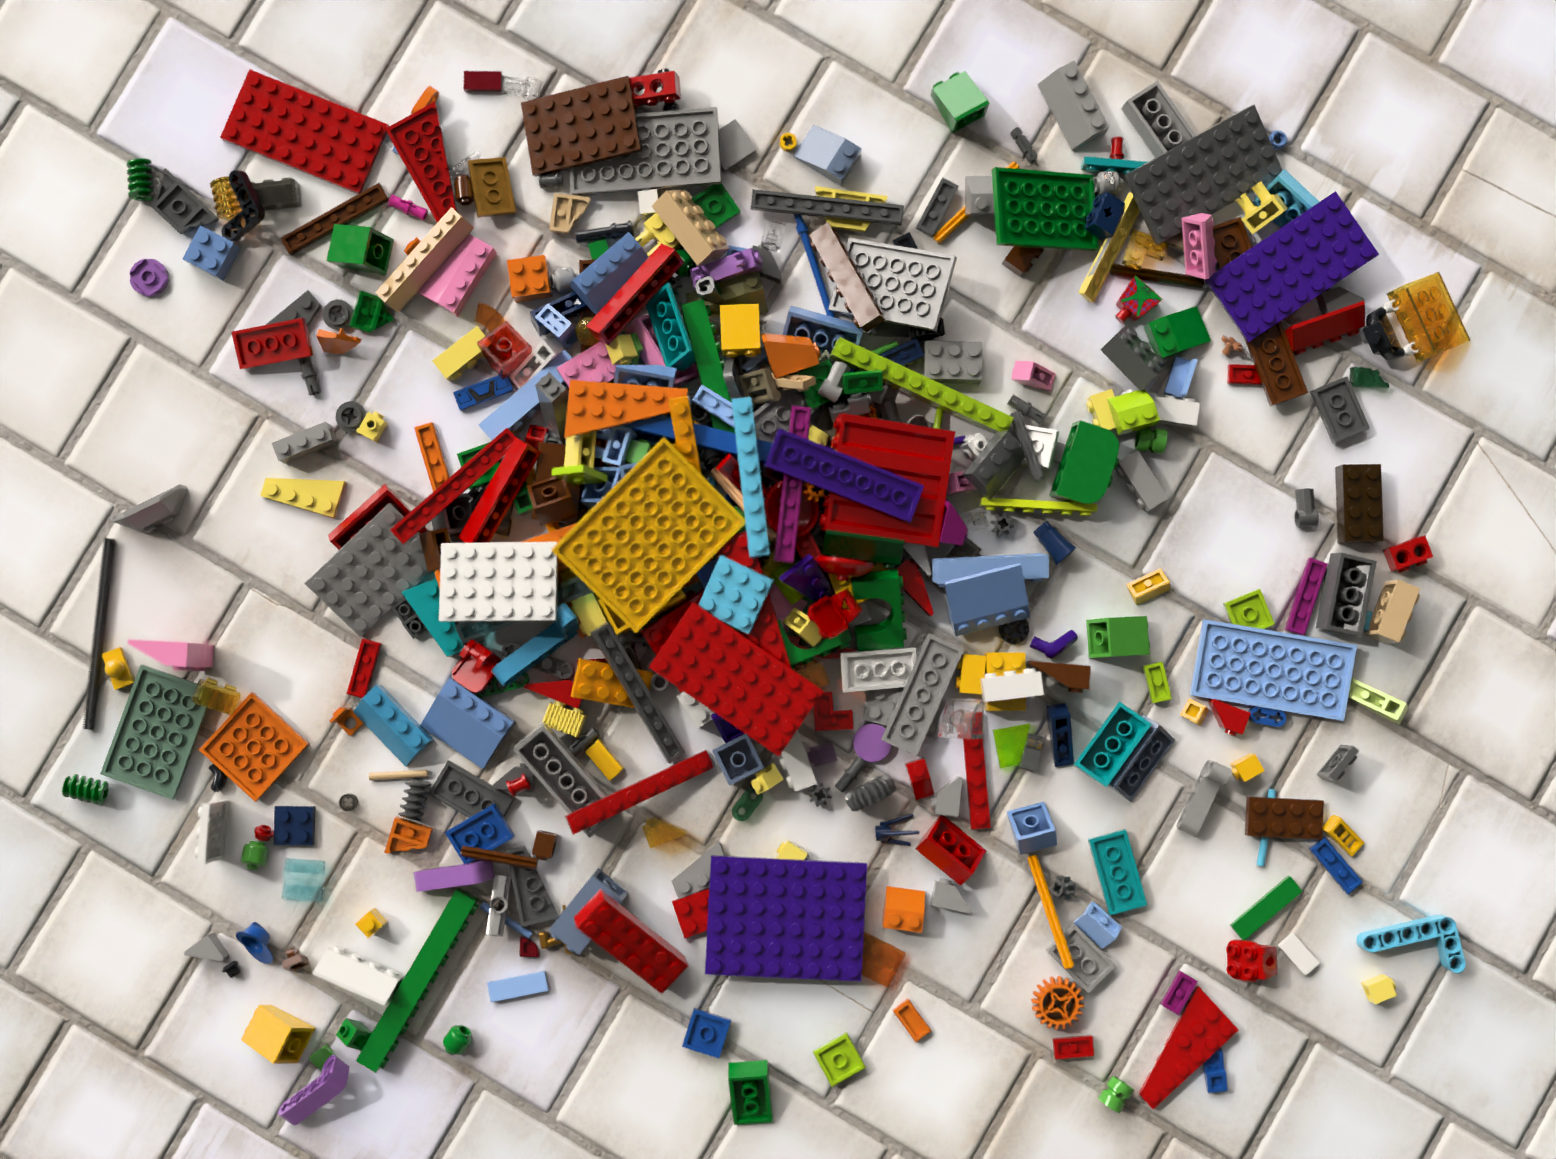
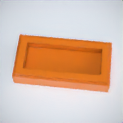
M906 999L893 1009L897 1018L916 1043L931 1032V1029L909 999Z

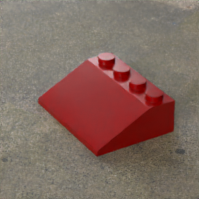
M384 484L328 534L329 540L338 550L341 549L389 503L404 517L411 510ZM424 527L419 532L424 533L427 528Z

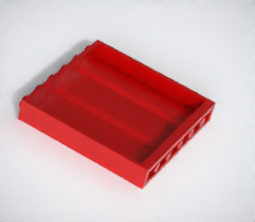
M845 413L838 414L834 421L836 434L835 437H832L831 448L833 450L924 485L911 522H906L827 491V495L823 497L822 503L825 507L824 514H821L820 517L822 530L905 540L904 543L939 547L955 431Z

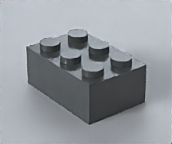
M1127 325L1100 349L1140 391L1166 367L1164 360L1159 355H1155L1150 350L1149 344L1141 341L1136 331Z

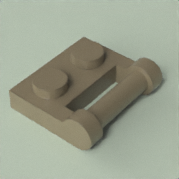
M769 367L738 376L744 396L751 397L752 408L757 407L761 403L768 401L776 402L781 399V393L776 390ZM762 389L767 390V394L755 396L753 393Z

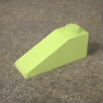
M1351 678L1349 699L1398 725L1401 724L1409 709L1407 703Z

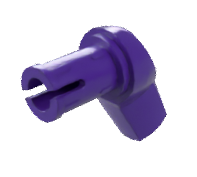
M1070 630L1050 643L1034 636L1029 647L1041 651L1045 654L1046 658H1054L1072 646L1078 640V636L1073 630Z

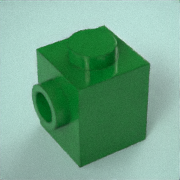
M345 1018L336 1035L346 1047L362 1051L372 1033L361 1021Z

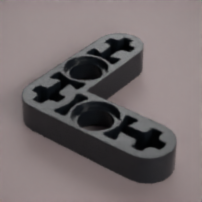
M234 170L229 174V183L243 210L222 227V236L230 241H238L265 217L264 207L248 175L244 171ZM246 191L249 193V200H248V201H246V199H245V192H246ZM242 218L245 219V227H244V228H243L242 225H241V220H242Z

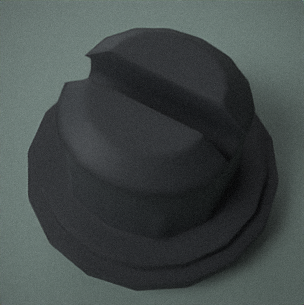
M233 961L223 967L222 972H226L229 978L240 973L237 966L238 961Z

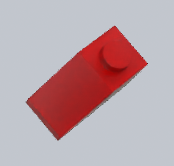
M1209 699L1208 703L1219 727L1225 729L1224 733L1235 737L1236 734L1243 735L1251 713L1216 699Z
M919 758L904 763L915 799L919 800L934 795L925 759Z

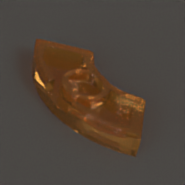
M478 302L475 321L483 324L488 329L491 343L511 346L510 330L504 318L491 306Z

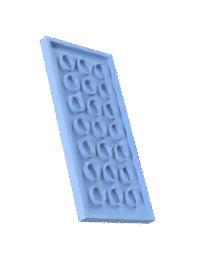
M1203 619L1190 695L1344 721L1357 645Z

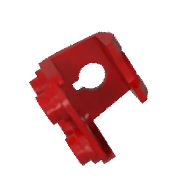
M846 588L832 597L825 596L811 605L808 618L811 622H815L822 638L833 639L848 629V624L863 609L849 589ZM844 602L850 610L844 609L842 607L844 605Z
M471 639L460 652L459 656H461V659L452 669V677L470 692L479 693L493 679L494 674L491 670L501 662V659Z
M1238 939L1231 940L1226 947V970L1232 978L1255 982L1259 979L1266 980L1277 975L1276 946L1261 945L1254 941Z

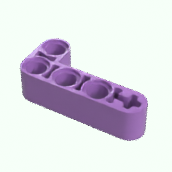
M479 860L467 864L415 871L416 892L477 884L494 879L492 862Z
M335 1055L330 1056L323 1065L321 1075L285 1101L280 1107L278 1115L293 1126L299 1124L342 1092L347 1083L349 1065Z

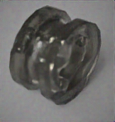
M351 793L344 794L339 799V806L344 811L354 810L358 806V798ZM345 798H351L353 800V802H351L353 804L352 807L350 805L345 806Z

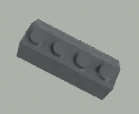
M1345 553L1330 554L1316 623L1317 629L1362 637L1377 561Z

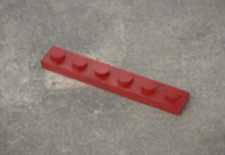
M960 713L970 829L991 828L981 713Z

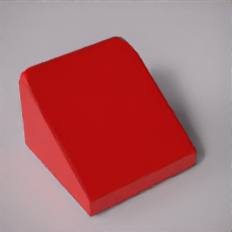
M530 424L525 442L538 450V444L544 441L545 434L548 433L549 428Z

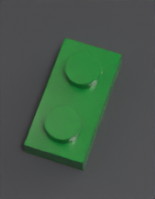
M881 370L843 373L844 394L883 391Z

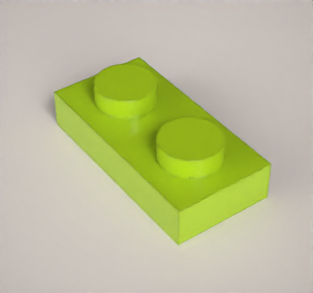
M1163 661L1144 665L1143 670L1151 703L1172 699Z

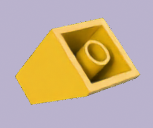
M759 304L720 305L722 356L734 358L737 355L754 357L757 354H761Z
M259 1005L254 1011V1016L245 1029L241 1040L273 1064L298 1063L316 1028L273 1005Z

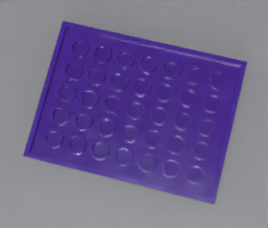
M711 855L705 974L861 981L867 863Z

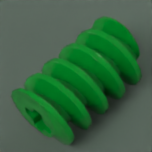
M133 159L126 164L129 168L127 170L129 175L127 181L130 183L128 185L130 190L128 196L133 200L152 201L154 197L148 196V194L153 193V190L147 188L153 186L152 182L147 181V179L152 178L151 174H147V172L152 171V168L146 166L152 163L150 159Z
M74 774L72 779L70 776H67L65 779L62 795L80 801L85 800L88 803L103 804L108 795L109 782L105 781L101 786L100 779H97L94 784L93 778H89L86 782V776H82L79 780V775Z

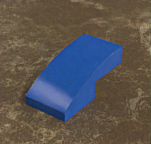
M1219 1048L1203 1063L1208 1093L1228 1091L1223 1050Z

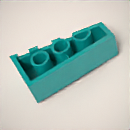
M435 578L402 591V594L447 657L460 654L467 643L459 623L439 621L440 589L437 579Z

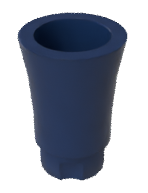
M1045 521L1033 532L1056 565L1077 548L1062 536L1055 527H1052L1048 521Z

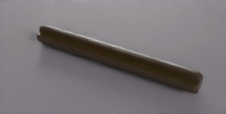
M1112 264L1110 270L1111 275L1130 278L1136 275L1139 279L1196 288H1202L1205 279L1191 275L1120 264Z

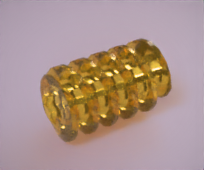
M225 176L213 180L210 183V187L213 189L211 193L214 196L213 201L217 210V217L231 220L238 214L236 211L240 210V206L234 205L239 201L237 198H232L236 195L234 191H231L232 187L229 183V177Z

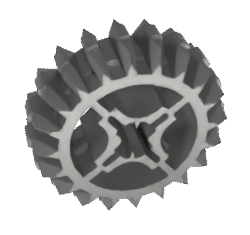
M883 774L846 793V803L852 811H859L890 796L897 788L891 776Z

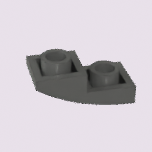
M405 597L391 607L413 639L427 630Z

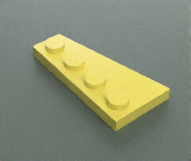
M266 478L260 496L335 518L346 481Z

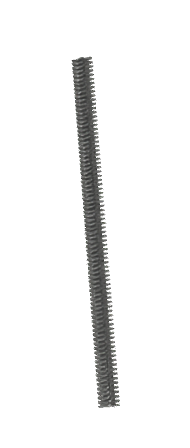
M103 538L105 542L102 545L104 546L102 547L104 548L102 549L103 554H101L103 555L101 556L103 561H101L100 565L102 566L100 567L102 568H100L101 573H99V579L101 580L98 583L100 584L98 585L100 586L98 587L99 590H97L99 591L97 592L99 597L96 599L98 604L95 607L97 608L95 609L97 610L95 611L97 616H94L96 617L94 618L96 623L93 626L96 628H93L95 629L93 630L95 635H92L94 636L92 638L94 642L91 645L94 647H91L93 652H90L92 653L90 654L92 659L89 662L91 663L89 664L91 665L89 666L91 671H88L90 672L88 673L90 678L87 681L90 683H87L89 684L87 685L89 688H86L89 689L86 690V694H88L86 699L88 700H85L87 701L85 702L87 707H84L86 708L84 709L86 714L83 717L86 719H83L85 724H82L85 725L82 726L83 729L94 730L92 728L95 726L93 723H95L94 716H96V712L94 711L97 709L95 704H97L96 699H98L96 698L98 697L96 692L99 690L97 685H99L98 680H100L98 679L100 678L98 673H101V669H99L101 668V662L99 661H102V657H100L103 654L101 649H103L102 644L104 643L102 642H104V638L102 637H105L103 636L105 635L103 630L106 628L104 626L106 625L104 624L106 619L104 618H107L105 617L107 616L105 611L108 609L106 607L108 606L106 605L108 600L106 599H109L107 598L109 597L107 592H110L108 591L110 590L108 588L110 587L108 586L110 581L108 580H111L109 579L111 578L109 573H112L110 572L112 571L110 566L113 564L110 561H113L111 560L113 559L111 554H114L112 553L114 552L112 547H115L113 546L115 545L113 543L115 539Z

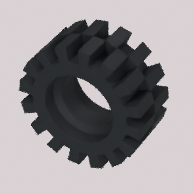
M940 318L937 331L910 327L911 340L917 338L920 341L944 336L943 319Z

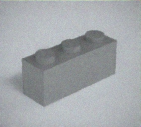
M323 422L272 443L278 461L286 464L336 444L338 441L332 426L327 422Z
M1138 450L1118 462L1115 471L1120 478H1124L1127 483V490L1131 494L1134 493L1137 498L1136 503L1141 510L1144 509L1147 512L1169 498Z

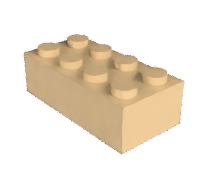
M686 190L666 191L652 205V208L697 266L719 260L730 249L726 244V239L718 234L715 230V225L710 220H707L703 210L693 202L691 194Z

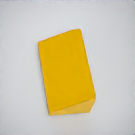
M1161 568L1126 584L1136 605L1171 589L1170 581Z

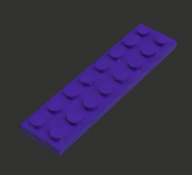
M780 428L776 433L764 465L906 522H911L924 485Z

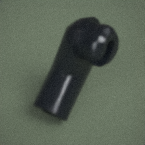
M212 764L209 766V770L214 775L211 789L214 792H219L225 787L227 776L217 766Z

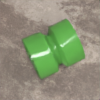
M1150 427L1137 430L1134 444L1135 450L1147 452L1150 449L1151 453L1163 454L1167 442V430L1155 429L1152 431Z
M1112 1075L1107 1083L1108 1089H1104L1098 1099L1110 1109L1120 1114L1126 1105L1125 1099L1131 1097L1134 1089L1118 1077Z

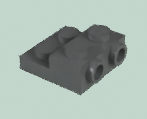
M868 392L845 394L844 397H839L835 403L831 401L826 403L830 417L834 421L838 414L841 413L851 415L870 413L869 406L872 405V400Z

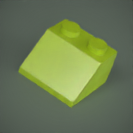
M1145 388L1141 391L1137 390L1107 399L1118 436L1155 426L1160 421L1155 403Z

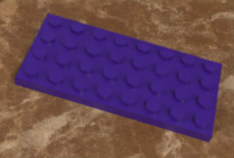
M1335 191L1213 273L1209 279H1205V282L1248 343L1378 256L1379 253Z

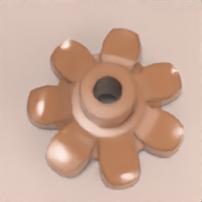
M1222 336L1221 340L1225 343V348L1222 351L1224 355L1229 356L1231 351L1241 353L1244 350L1241 347V343L1234 342L1235 339L1233 337L1228 339V337Z

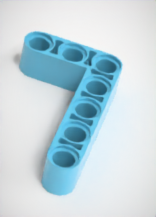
M1441 914L1360 933L1356 939V943L1361 949L1368 952H1377L1435 938L1440 961L1445 969L1454 973H1460L1466 967L1456 923L1452 918ZM1445 920L1446 926L1442 929L1441 922ZM1427 924L1428 929L1423 933L1422 927ZM1405 929H1408L1409 934L1404 938L1403 932ZM1387 933H1389L1390 939L1389 941L1385 942L1384 937ZM1371 938V944L1366 947V939ZM1450 939L1451 945L1446 948V941ZM1455 958L1456 964L1451 967V961Z

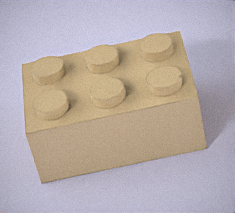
M1401 580L1384 582L1372 614L1369 630L1364 635L1383 643H1400L1406 634L1405 627L1412 619L1413 606L1419 601L1420 594L1418 593L1420 588Z

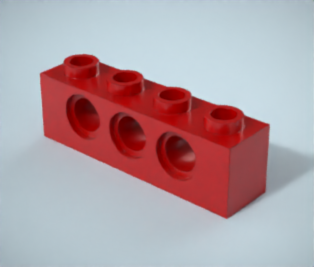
M675 71L630 77L635 108H638L639 105L654 106L659 102L673 103L675 100L681 99L680 77ZM663 86L662 91L659 92V93H656L657 89H658L659 87ZM645 89L644 93L638 96V93Z

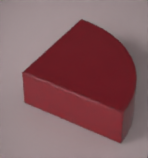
M521 936L519 957H539L540 952L536 943L530 938Z

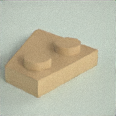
M554 193L549 231L569 234L591 203V198Z

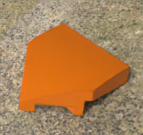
M340 328L338 334L318 329L316 334L323 352L332 354H344L356 347L362 340L358 337L346 335L343 328Z

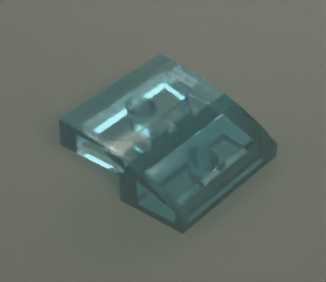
M286 858L281 898L284 900L322 902L325 861Z

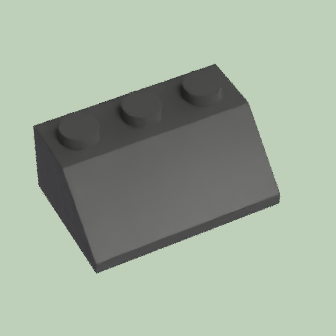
M1009 431L997 432L962 475L988 500H991L1025 459L1021 443Z

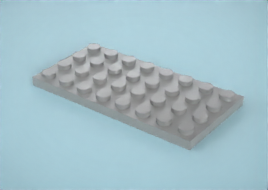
M717 107L638 113L636 117L642 147L641 152L570 169L571 195L575 196L722 184Z

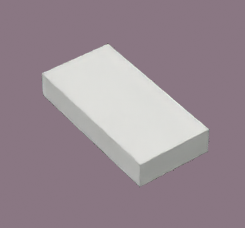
M1290 933L1277 945L1305 976L1319 964L1318 960L1294 933Z

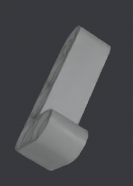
M1211 760L1204 764L1178 819L1177 829L1194 837L1199 833L1220 786L1225 785L1230 779L1231 769Z

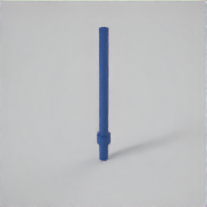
M793 214L797 224L796 230L801 236L826 315L835 317L834 312L828 310L830 300L810 244L807 224L804 223L802 215Z

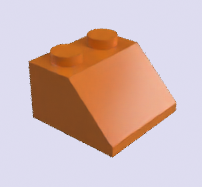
M886 886L882 927L922 933L925 891Z

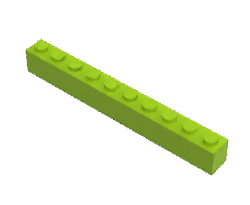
M841 337L836 340L829 356L830 359L842 362L858 372L881 370L883 383L993 434L1000 431H1008L1014 417Z

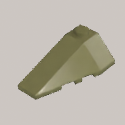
M759 271L719 282L718 285L721 289L723 300L718 304L704 301L705 305H709L711 314H720V305L759 304V314L768 312ZM696 290L686 294L688 303L702 300Z

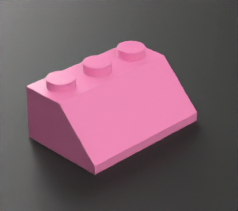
M1200 213L1182 217L1185 272L1187 275L1209 279L1216 272L1215 239L1213 238L1214 221L1212 215Z

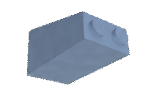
M599 868L549 929L551 936L557 941L561 940L564 942L566 948L574 954L577 953L579 955L591 940L577 929L574 916L600 889L619 904L628 894L624 888Z

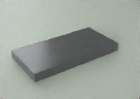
M450 760L447 761L428 793L468 818L494 803L503 817H505L515 798L500 789H493V785Z

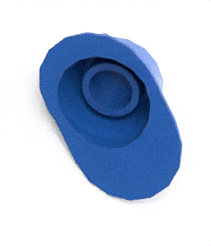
M253 922L245 931L236 933L237 940L245 946L255 959L264 964L273 962V955L268 949L270 935L260 924Z

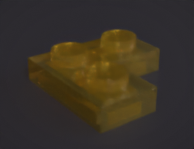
M1133 229L1122 264L1140 270L1145 255L1162 261L1168 244L1162 242L1155 245L1151 235Z

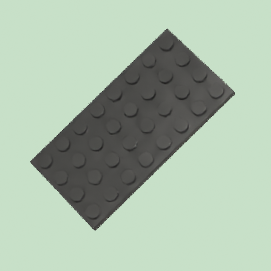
M1250 105L1125 174L1124 177L1155 245L1182 231V217L1200 213L1212 215L1235 202L1237 198H1241L1240 196L1244 193L1248 195L1253 192L1251 188L1262 181L1265 185L1273 181L1283 170L1255 105Z

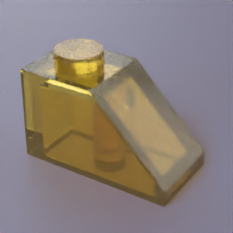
M656 817L645 820L646 824L642 826L650 848L687 835L686 829L662 818L658 820Z

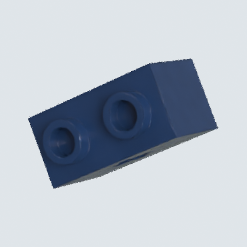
M1109 192L1098 195L1093 200V208L1086 218L1087 223L1084 228L1100 240L1113 235L1125 205L1124 202Z

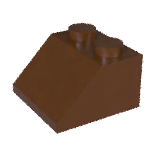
M551 477L527 485L540 526L577 514L566 481Z

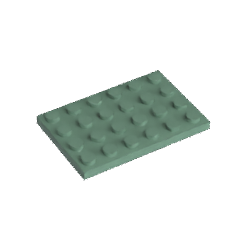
M140 665L100 774L174 800L215 690L158 669Z

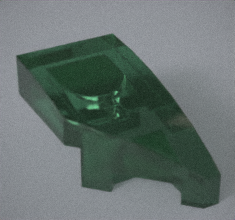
M1350 368V384L1352 387L1389 388L1388 382L1383 381L1377 369Z

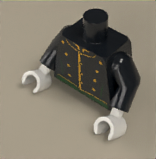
M1396 300L1384 303L1383 307L1368 314L1366 326L1363 328L1364 335L1372 352L1376 355H1381L1385 360H1393L1405 355L1410 357L1419 351H1414L1411 348L1416 344L1415 342L1409 343L1404 348L1401 347L1386 315L1399 309V306L1396 308L1392 307V302Z

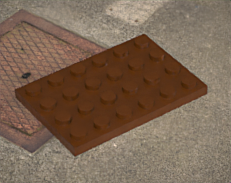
M629 76L521 102L532 175L534 177L642 151Z

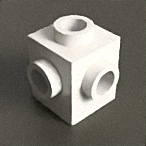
M980 432L976 434L970 433L963 439L964 443L960 448L963 451V455L973 462L989 443V439Z

